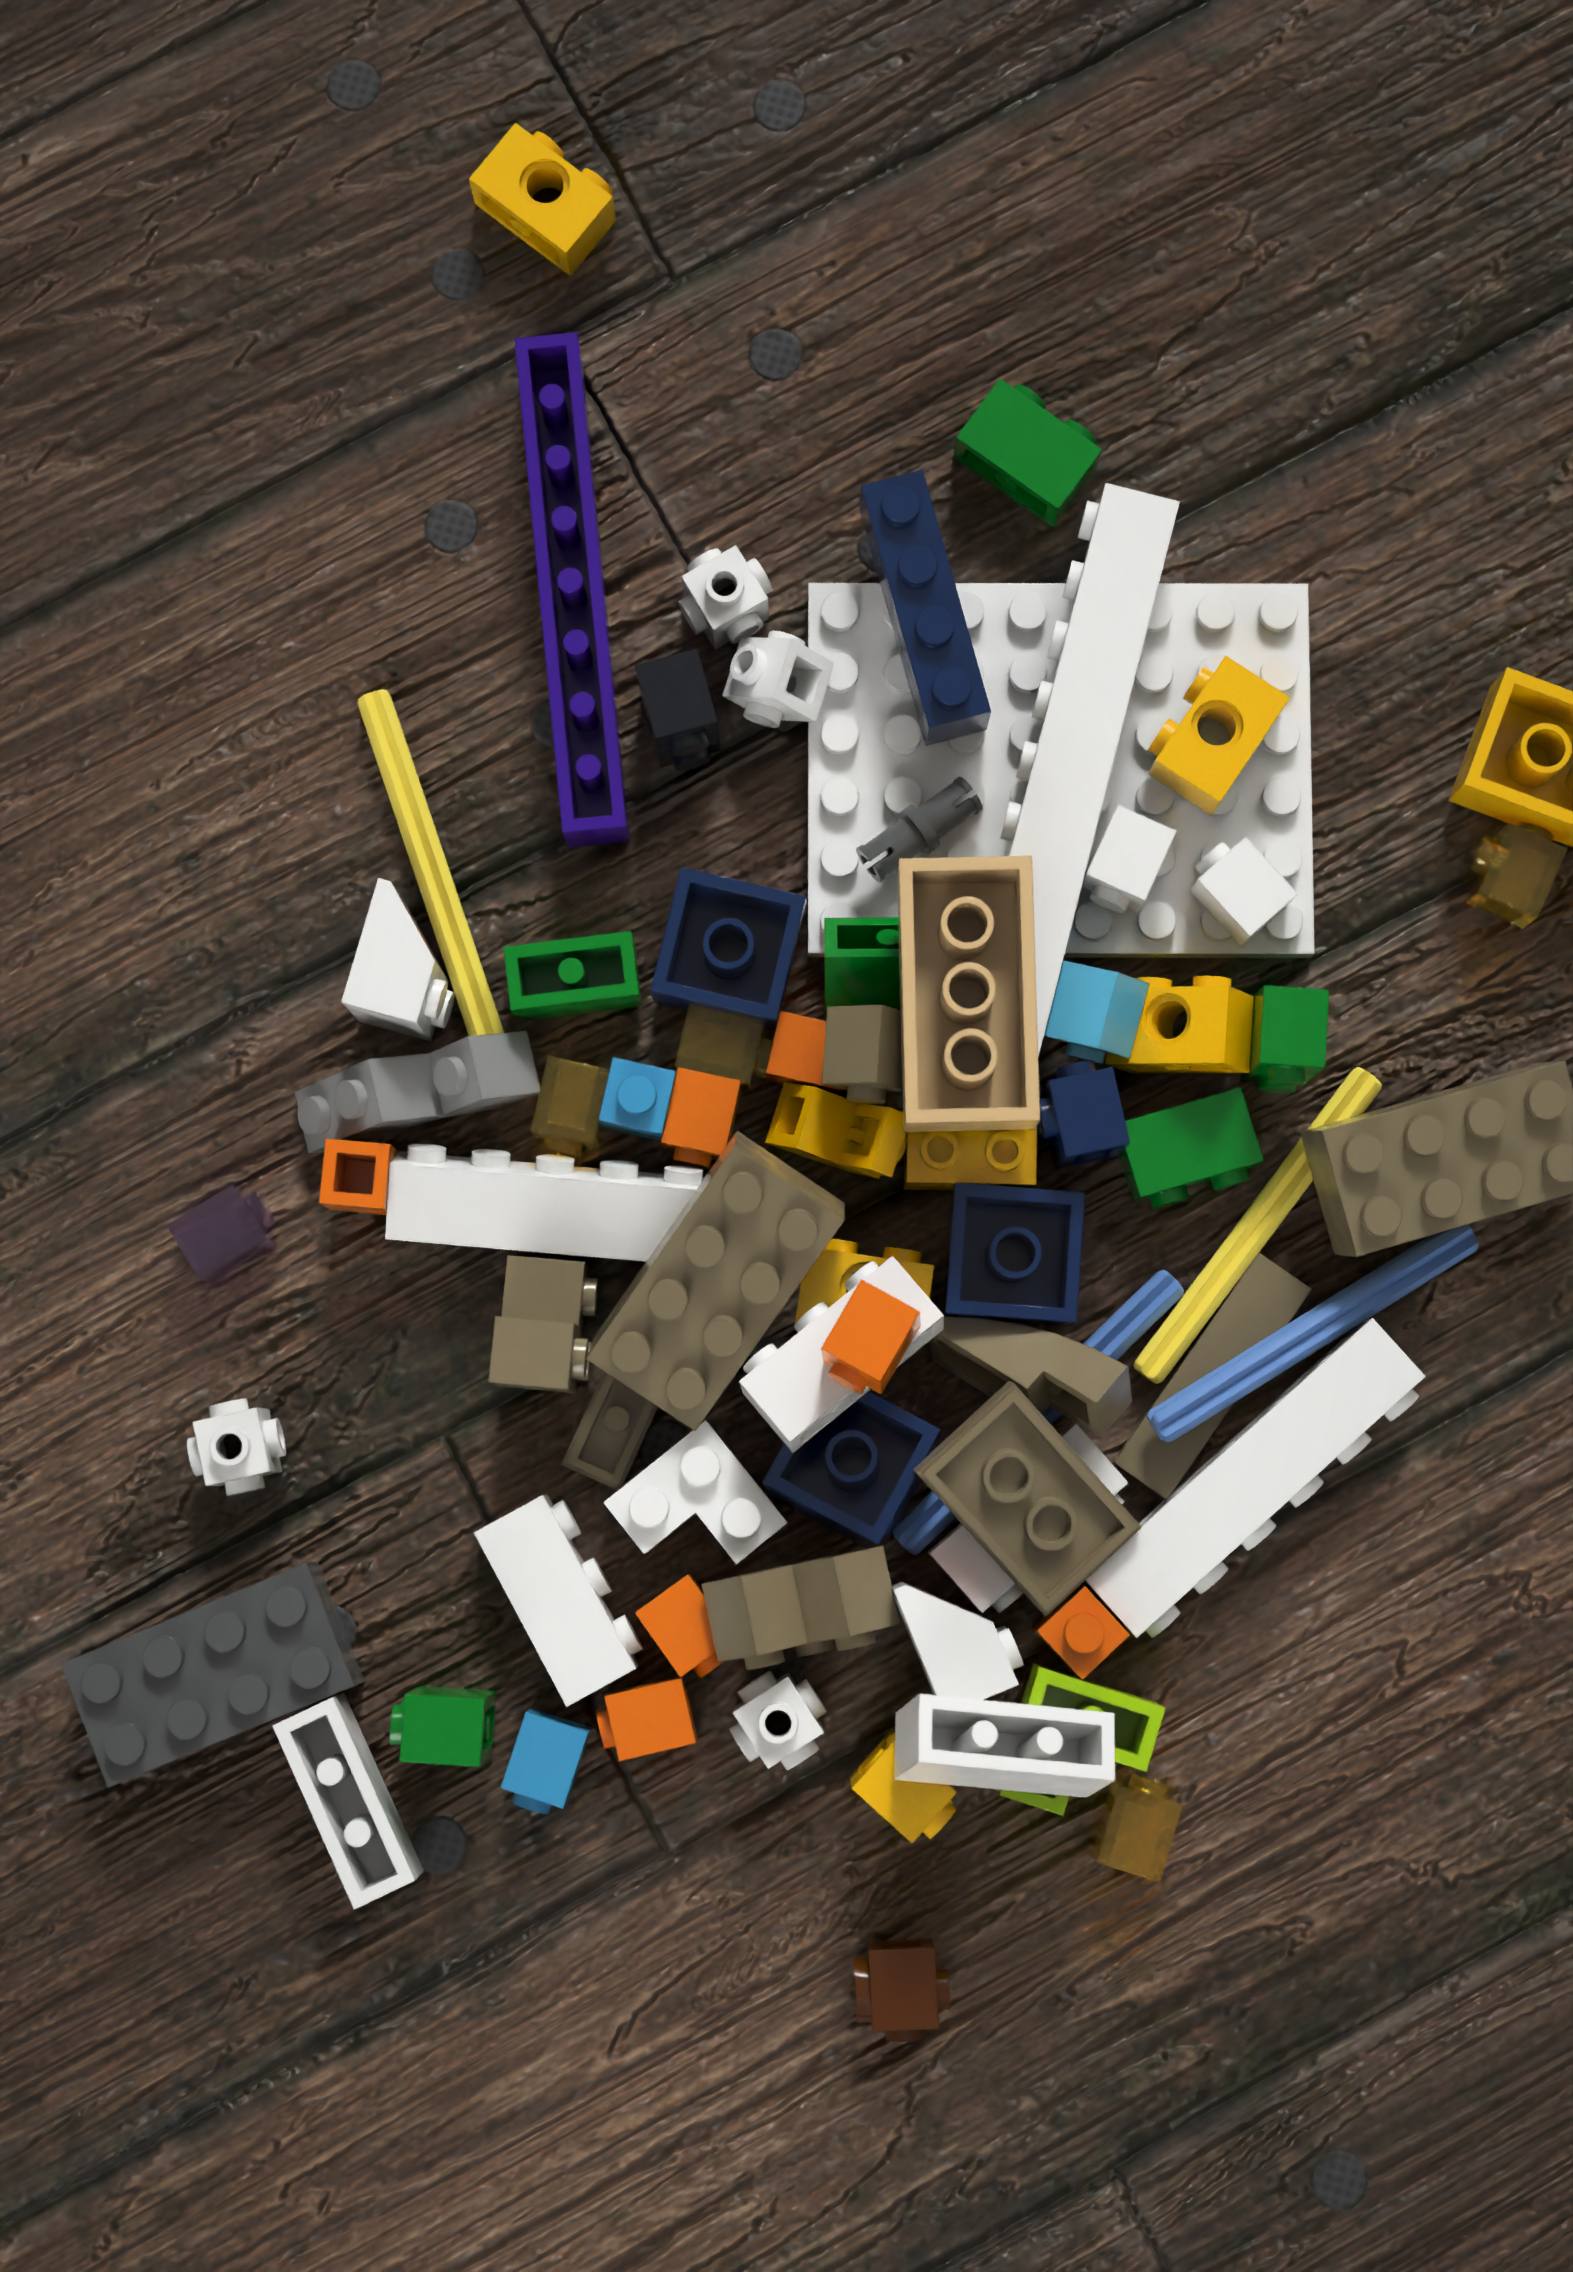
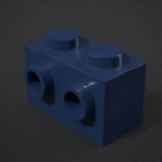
M1091 1060L1057 1068V1075L1051 1077V1080L1047 1082L1039 1096L1040 1121L1037 1124L1038 1144L1049 1143L1055 1170L1118 1157L1130 1144L1113 1067L1096 1070L1095 1063Z

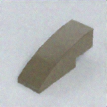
M944 1317V1329L929 1341L934 1362L986 1395L992 1397L1010 1380L1041 1414L1050 1406L1100 1438L1132 1403L1129 1367L1090 1346L1052 1332L1011 1322L973 1317Z

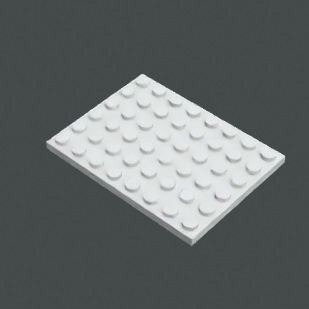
M808 583V648L834 662L817 721L808 722V957H824V918L898 917V868L887 875L882 882H877L866 869L884 858L887 852L884 851L872 861L862 864L857 855L856 848L865 845L900 820V812L906 807L913 805L918 808L952 784L957 777L964 778L973 790L955 801L953 808L967 798H972L977 794L982 803L983 810L978 814H974L939 839L940 846L933 852L926 854L921 851L913 858L1009 855L1012 842L1000 839L1009 802L1022 804L1028 782L1016 778L1025 741L1038 743L1043 720L1031 718L1041 680L1050 683L1054 681L1059 660L1047 658L1056 620L1068 623L1074 600L1062 598L1066 583H955L991 714L987 730L928 746L924 742L880 583ZM1159 583L1085 875L1117 805L1177 832L1139 912L1128 907L1125 913L1108 910L1090 899L1092 891L1081 888L1064 958H1311L1315 954L1308 584ZM1228 656L1289 696L1290 699L1211 816L1148 774L1157 758L1148 749L1169 718L1180 724L1191 708L1192 704L1184 700L1183 697L1201 669L1205 666L1212 672H1215L1224 657ZM1206 720L1197 725L1200 737L1208 744L1223 745L1229 742L1228 732L1221 723L1214 720ZM1247 837L1298 895L1283 911L1240 947L1190 890L1201 876L1194 867L1221 842H1224L1232 849L1243 838Z

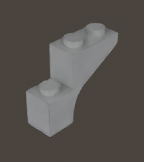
M527 1031L467 1036L427 1054L367 1059L296 1091L295 1097L298 1105V1121L304 1132L308 1153L324 1151L325 1139L361 1142L446 1117L502 1109L541 1093Z

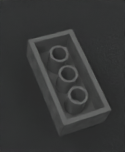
M318 1561L308 1562L61 1664L108 1788L365 1682Z

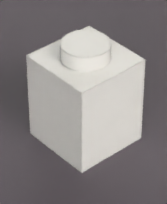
M1117 805L1083 880L1082 887L1092 891L1090 899L1096 904L1117 913H1125L1127 907L1139 912L1177 831Z
M1247 837L1243 838L1232 849L1224 842H1221L1194 867L1201 876L1190 890L1240 947L1283 911L1298 895Z

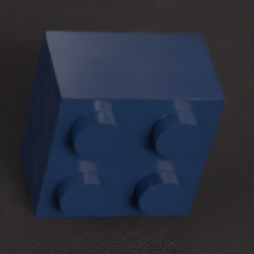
M681 867L650 990L653 1002L776 1031L806 912V896Z
M955 1183L951 1189L942 1313L944 1317H973L1004 1322L1071 1326L1077 1322L1085 1192Z
M868 1391L794 1453L791 1452L785 1443L783 1444L762 1482L766 1495L866 1549L883 1546L884 1548L921 1481V1478L913 1469L941 1444V1429Z

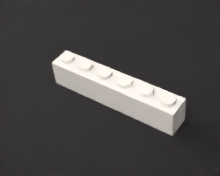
M411 1144L408 1145L407 1152L399 1151L389 1165L385 1239L646 1262L705 1177H702V1169L692 1166L664 1167V1174L638 1172L639 1165L637 1163L624 1160H604L600 1162V1168L574 1166L575 1159L563 1155L536 1156V1163L510 1161L511 1154L502 1150H473L471 1158L446 1155L447 1148L440 1145Z
M1373 1318L1365 1320L1352 1329L1171 1493L1167 1500H1163L1139 1522L1142 1528L1083 1583L1130 1636L1138 1638L1146 1631L1151 1638L1155 1637L1181 1613L1174 1604L1189 1590L1194 1588L1199 1594H1202L1228 1571L1229 1568L1222 1561L1240 1544L1247 1551L1251 1550L1275 1529L1277 1525L1270 1517L1285 1503L1290 1501L1296 1508L1309 1499L1324 1484V1481L1318 1474L1335 1458L1342 1464H1345L1362 1451L1372 1440L1365 1432L1383 1415L1391 1422L1405 1412L1419 1398V1395L1412 1388L1426 1376Z

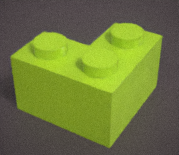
M1035 1663L1032 1664L1021 1704L1114 1713L1115 1762L1147 1772L1166 1709L1157 1702L1085 1679L1081 1680L1076 1676ZM996 1789L1000 1796L1064 1816L1069 1796Z

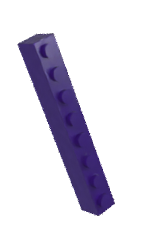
M578 333L514 338L562 833L568 848L630 842L583 361Z

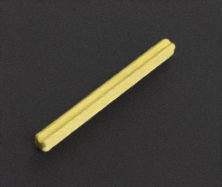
M387 690L367 693L358 699L357 704L468 1035L504 1033L392 697Z
M1360 1067L1354 1068L1307 1130L1363 1114L1380 1092L1381 1082L1370 1072ZM1302 1137L1135 1359L1134 1368L1146 1379L1156 1384L1165 1380L1312 1183L1313 1177Z

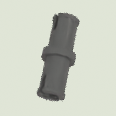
M957 777L952 784L918 808L913 805L906 807L900 812V820L865 845L856 848L857 855L862 864L872 861L884 851L887 852L884 858L866 869L877 882H882L887 875L898 868L900 858H913L921 851L930 854L940 846L939 839L974 814L980 813L983 810V806L977 794L972 798H967L953 808L955 801L973 790L971 785L964 778Z

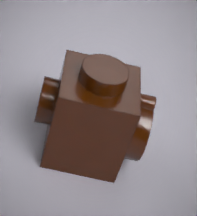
M932 1938L867 1941L868 1957L853 1958L857 2023L871 2022L873 2032H885L886 2040L892 2042L922 2040L925 2038V2029H939L938 2010L950 2009V1986L948 1969H936L935 1947Z

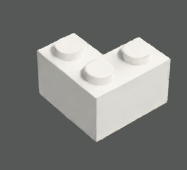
M706 1420L699 1425L696 1431L690 1432L603 1502L644 1554L652 1550L682 1524L697 1514L737 1564L788 1523Z

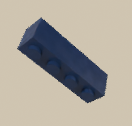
M923 469L861 485L859 510L925 745L928 746L987 730L991 709Z

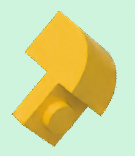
M784 1082L765 1143L839 1169L880 1179V1175L893 1176L895 1166L905 1152L907 1136L906 1132H903V1112L890 1107L847 1101L844 1097L814 1086Z

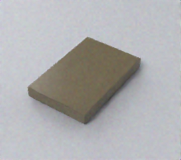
M1010 1380L913 1469L1045 1617L1142 1528L1022 1391Z

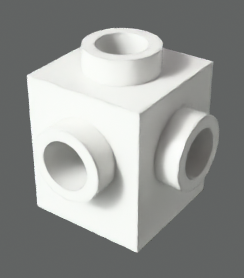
M736 545L723 553L716 548L701 554L687 566L688 573L681 576L684 598L678 601L679 607L694 633L697 635L704 631L715 650L730 641L732 644L739 643L741 637H751L763 627V622L769 619L768 597L766 594L773 591L772 585L757 559L753 558L746 562ZM731 584H733L736 588V590L728 596H721L717 594V592L721 591L722 589L728 587Z
M770 631L767 638L741 637L737 651L730 664V673L722 696L745 708L743 716L749 721L762 726L777 728L781 720L816 722L834 662L806 647L802 639L785 632Z
M247 1398L209 1406L210 1418L194 1421L195 1437L187 1439L188 1456L194 1475H204L206 1486L225 1485L227 1496L265 1488L263 1476L282 1472L279 1457L286 1456L285 1438L279 1419H271L269 1409L258 1407L249 1409ZM229 1434L238 1436L242 1443L241 1452L234 1459H227L223 1438Z
M768 1671L737 1692L743 1701L733 1709V1714L739 1723L729 1728L749 1762L760 1756L768 1769L781 1761L785 1769L789 1770L819 1750L814 1739L823 1734L824 1731L818 1718L827 1713V1710L807 1679L796 1685L789 1672L776 1680L771 1671ZM776 1710L784 1711L791 1719L790 1729L782 1735L770 1733L765 1725L768 1714Z

